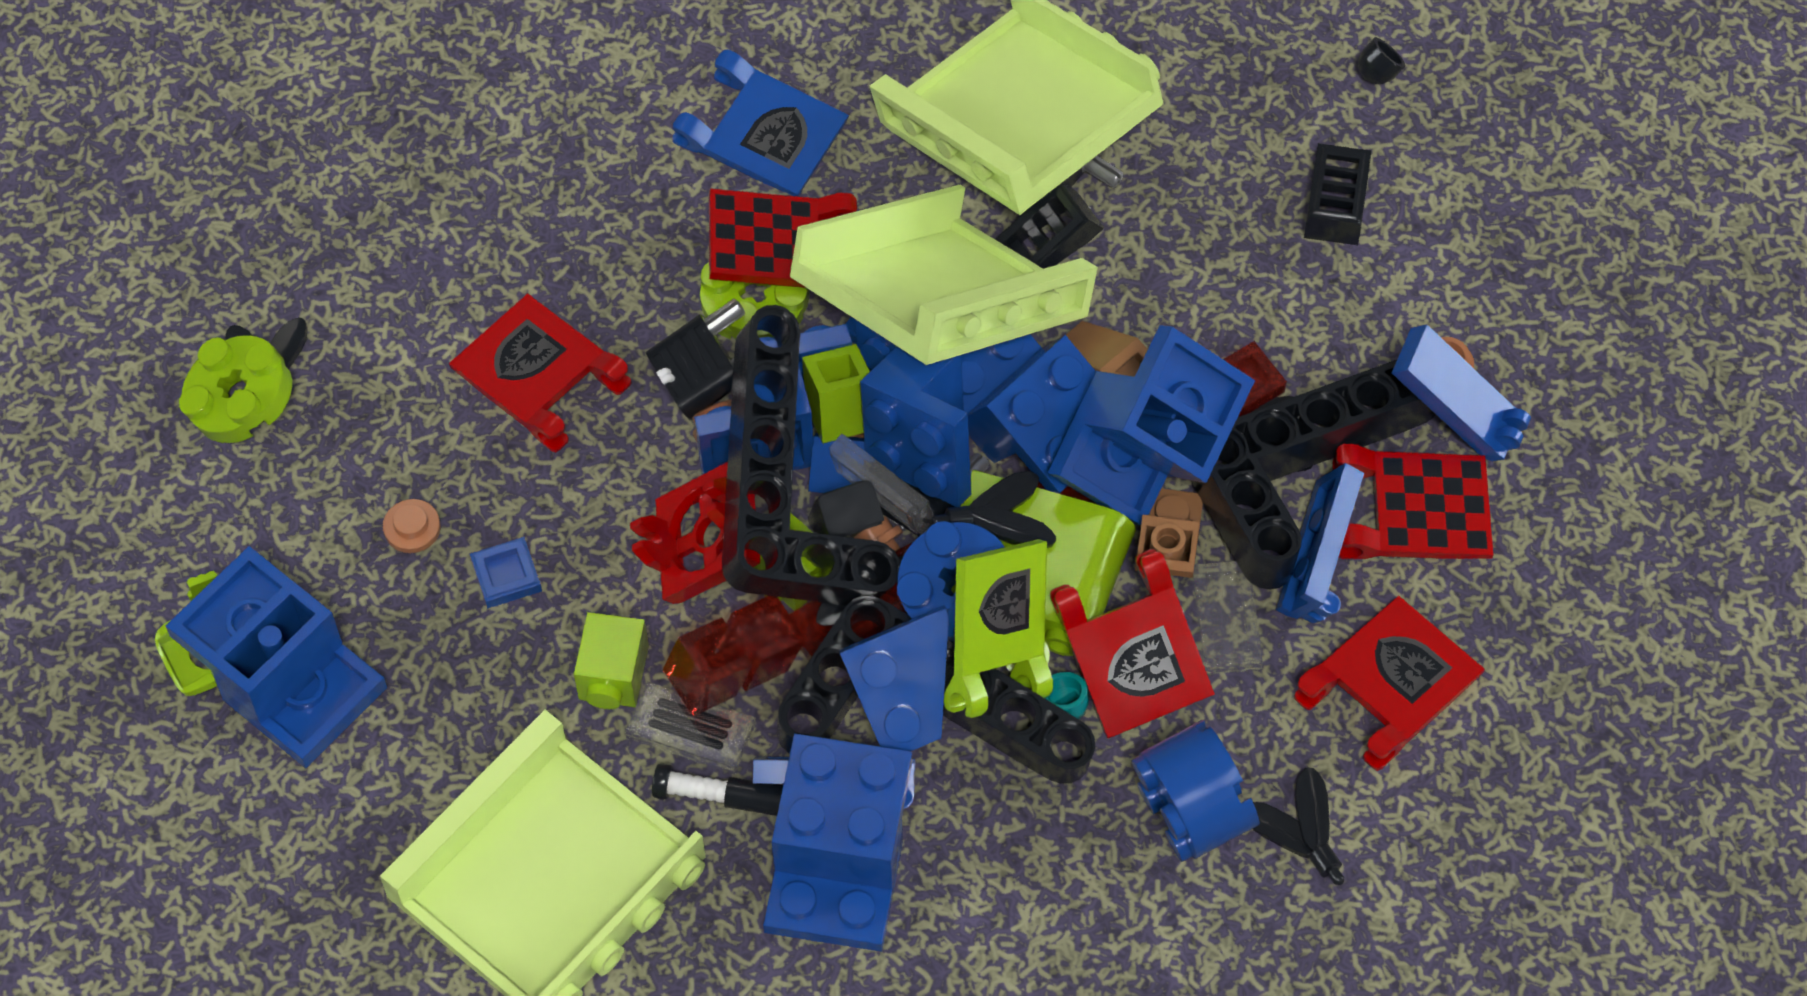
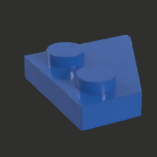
M945 605L840 649L841 658L880 747L913 751L942 738L949 614Z

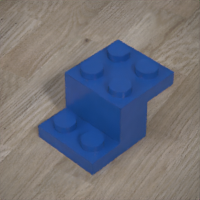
M855 320L857 346L870 371L860 381L866 455L894 477L920 489L924 494L930 497H937L955 507H960L972 494L968 413L964 411L961 355L925 365Z
M847 324L833 327L819 325L809 328L804 333H800L793 471L811 467L812 446H814L812 412L804 385L802 357L852 345ZM773 337L759 338L766 346L778 347L777 341ZM754 384V390L758 397L767 402H775L771 390L766 386ZM731 406L718 407L705 415L694 417L702 475L728 462ZM750 439L751 446L758 455L772 458L771 450L765 442L759 439Z
M1159 325L1135 377L1096 371L1050 466L1048 474L1095 503L1124 514L1134 525L1141 526L1142 515L1150 514L1167 476L1207 483L1255 380L1174 327Z
M1029 334L962 354L964 411L968 413L970 438L986 457L994 463L1016 453L1029 470L1038 475L1039 482L1046 490L1058 494L1061 493L1067 485L1049 475L1048 471L1096 374L1094 368L1066 335L1044 347H1041L1032 335Z
M250 546L165 625L172 639L211 670L223 701L305 769L387 689L385 678L343 645L333 613Z
M794 733L771 842L775 872L763 924L764 933L882 952L903 845L902 814L912 767L911 751Z

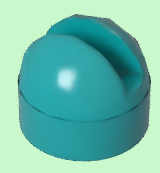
M1060 672L1052 675L1053 690L1045 699L1077 719L1083 717L1089 704L1088 689L1084 679L1071 672Z

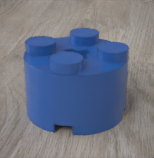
M942 521L931 525L926 532L909 546L899 567L897 595L905 611L913 619L945 605L949 614L948 640L955 643L956 592L953 593L951 589L956 584V559L1004 548L1005 546L991 532L971 523Z
M1200 720L1139 753L1137 758L1131 760L1135 772L1140 779V782L1137 783L1140 794L1153 815L1161 811L1163 819L1169 828L1165 831V834L1181 862L1191 857L1197 859L1260 824L1252 798L1242 803L1240 802L1238 795L1242 794L1239 783L1243 782V779L1225 746L1211 727L1206 728L1204 720Z

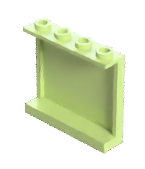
M1010 0L1012 10L908 88L886 74L869 86L880 122L886 128L1019 215L1163 105L1158 82L1160 74L1158 68L1148 56L1133 52L1121 45L1111 34L1107 32L1101 33L1084 23L1074 12H1066L1048 0Z
M956 185L798 226L790 277L925 365H929L1088 317L1098 267L1084 258L1044 269L962 220L960 216L966 188L962 185Z
M544 710L380 875L387 898L504 996H583L581 988L596 973L604 976L617 965L624 953L622 945L636 930L645 933L656 924L665 909L663 902L675 889L679 887L681 890H686L696 882L704 870L705 862L703 860L706 858L703 836L695 831L688 838L565 738L562 722L547 710Z

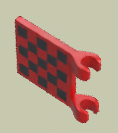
M710 188L708 195L709 279L806 288L790 277L798 226L856 212V197L850 193H835L821 198H809Z
M1342 444L1338 446L1336 458L1332 462V471L1347 463L1363 472V478L1373 476L1377 526L1376 530L1361 524H1349L1339 558L1368 559L1378 556L1436 559L1493 558L1485 455L1373 451L1356 444Z

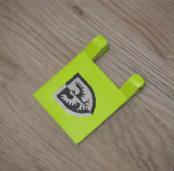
M1037 539L956 559L954 676L944 693V707L947 711L955 713L966 708V717L974 718L983 715L988 709V696L979 673L1013 663L1016 664L1010 674V678L1028 689L1032 688L1033 692L1043 698L1051 694L1053 678L1044 656L1047 541Z

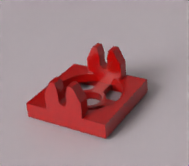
M728 462L655 499L656 516L640 517L630 523V529L633 532L648 539L632 544V552L646 566L661 572L662 599L669 603H682L727 581L722 570ZM747 494L750 506L756 511L755 494ZM699 502L700 517L696 521L693 531L681 536L683 516L690 506ZM714 522L720 528L719 536L711 546L705 547L704 533L709 524ZM751 549L744 550L745 559L750 566L755 567L761 564L758 552ZM695 551L702 553L704 569L691 571L684 566L683 557Z

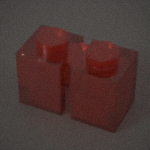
M766 596L732 612L727 623L721 617L678 637L662 670L691 715L696 716L735 697L741 686L746 692L788 672L806 639L779 598Z

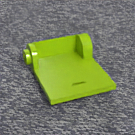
M973 470L971 473L972 494L961 506H970L981 494L1004 478ZM1036 488L1032 497L1012 512L1043 522L1056 536L1055 544L1047 548L1045 642L1050 651L1062 656H1073L1074 654L1066 633L1051 602L1050 591L1061 585L1068 584L1077 590L1087 620L1103 614L1134 537L1136 527L1128 517L1114 509ZM1000 540L1005 547L1013 545ZM956 584L951 589L953 593L956 592Z

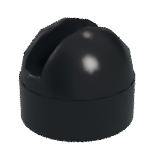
M1374 37L1363 49L1358 60L1359 72L1363 79L1372 84L1390 82L1406 66L1397 51L1377 37Z

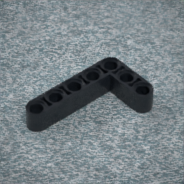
M766 305L756 311L737 335L735 342L722 551L723 575L732 587L745 593L846 606L853 599L860 596L881 598L898 581L900 559L896 552L887 544L872 540L790 530L800 328L797 319L789 310L778 305ZM757 330L769 332L774 336L778 347L772 348L761 342L757 335ZM754 384L766 386L771 390L775 402H767L758 397L754 390ZM750 439H759L765 442L771 450L772 458L758 455L752 448ZM747 494H755L763 498L768 505L769 513L762 514L755 511L748 502ZM751 549L758 552L765 561L766 569L758 570L750 566L745 559L744 550ZM801 557H809L815 560L821 568L822 577L817 578L809 575L802 566ZM858 564L867 565L875 572L877 585L869 584L861 578L858 573Z
M1397 360L1238 417L1218 460L1227 464L1216 463L1207 483L1192 481L1194 488L1243 574L1253 585L1271 590L1287 584L1293 575L1301 547L1302 538L1299 529L1271 483L1272 480L1335 458L1337 448L1342 444H1356L1364 447L1427 423L1436 415L1392 374ZM1363 405L1371 406V407H1373V408H1375V409H1370V408H1367V407H1365V406H1363ZM1313 423L1322 424L1326 427H1318ZM1264 441L1272 442V443L1276 444L1277 446L1267 445V444H1265V443H1263V442H1264ZM1237 505H1248L1253 510L1242 509ZM1263 550H1272L1279 553L1280 555H1269L1265 553Z
M860 596L853 599L844 608L778 710L777 738L783 749L790 754L794 733L801 734L795 732L789 726L788 721L793 716L808 714L813 716L820 725L814 732L801 735L830 739L857 699L858 695L851 679L844 685L832 686L822 680L820 676L825 669L830 667H839L848 673L841 658L840 649L864 640V638L856 635L851 627L859 621L869 620L876 623L881 628V631H885L911 620L909 615L875 596ZM949 640L947 641L944 693L954 676L955 643ZM996 668L979 673L988 696V709L983 715L970 718L965 715L966 708L953 713L947 711L943 705V716L1051 781L1059 784L1072 783L1080 780L1087 773L1096 748L1095 737L1091 729L1081 720ZM1009 711H1018L1029 718L1031 726L1023 731H1014L1004 725L1001 716ZM1058 742L1072 743L1079 749L1081 758L1074 762L1059 760L1054 755L1051 747Z

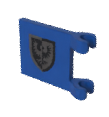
M728 49L723 50L715 60L717 70L715 71L714 79L731 88L741 90V92L714 132L694 115L687 112L681 113L673 123V130L675 131L672 138L673 143L692 152L703 153L792 196H799L845 125L849 115L756 70L737 53Z

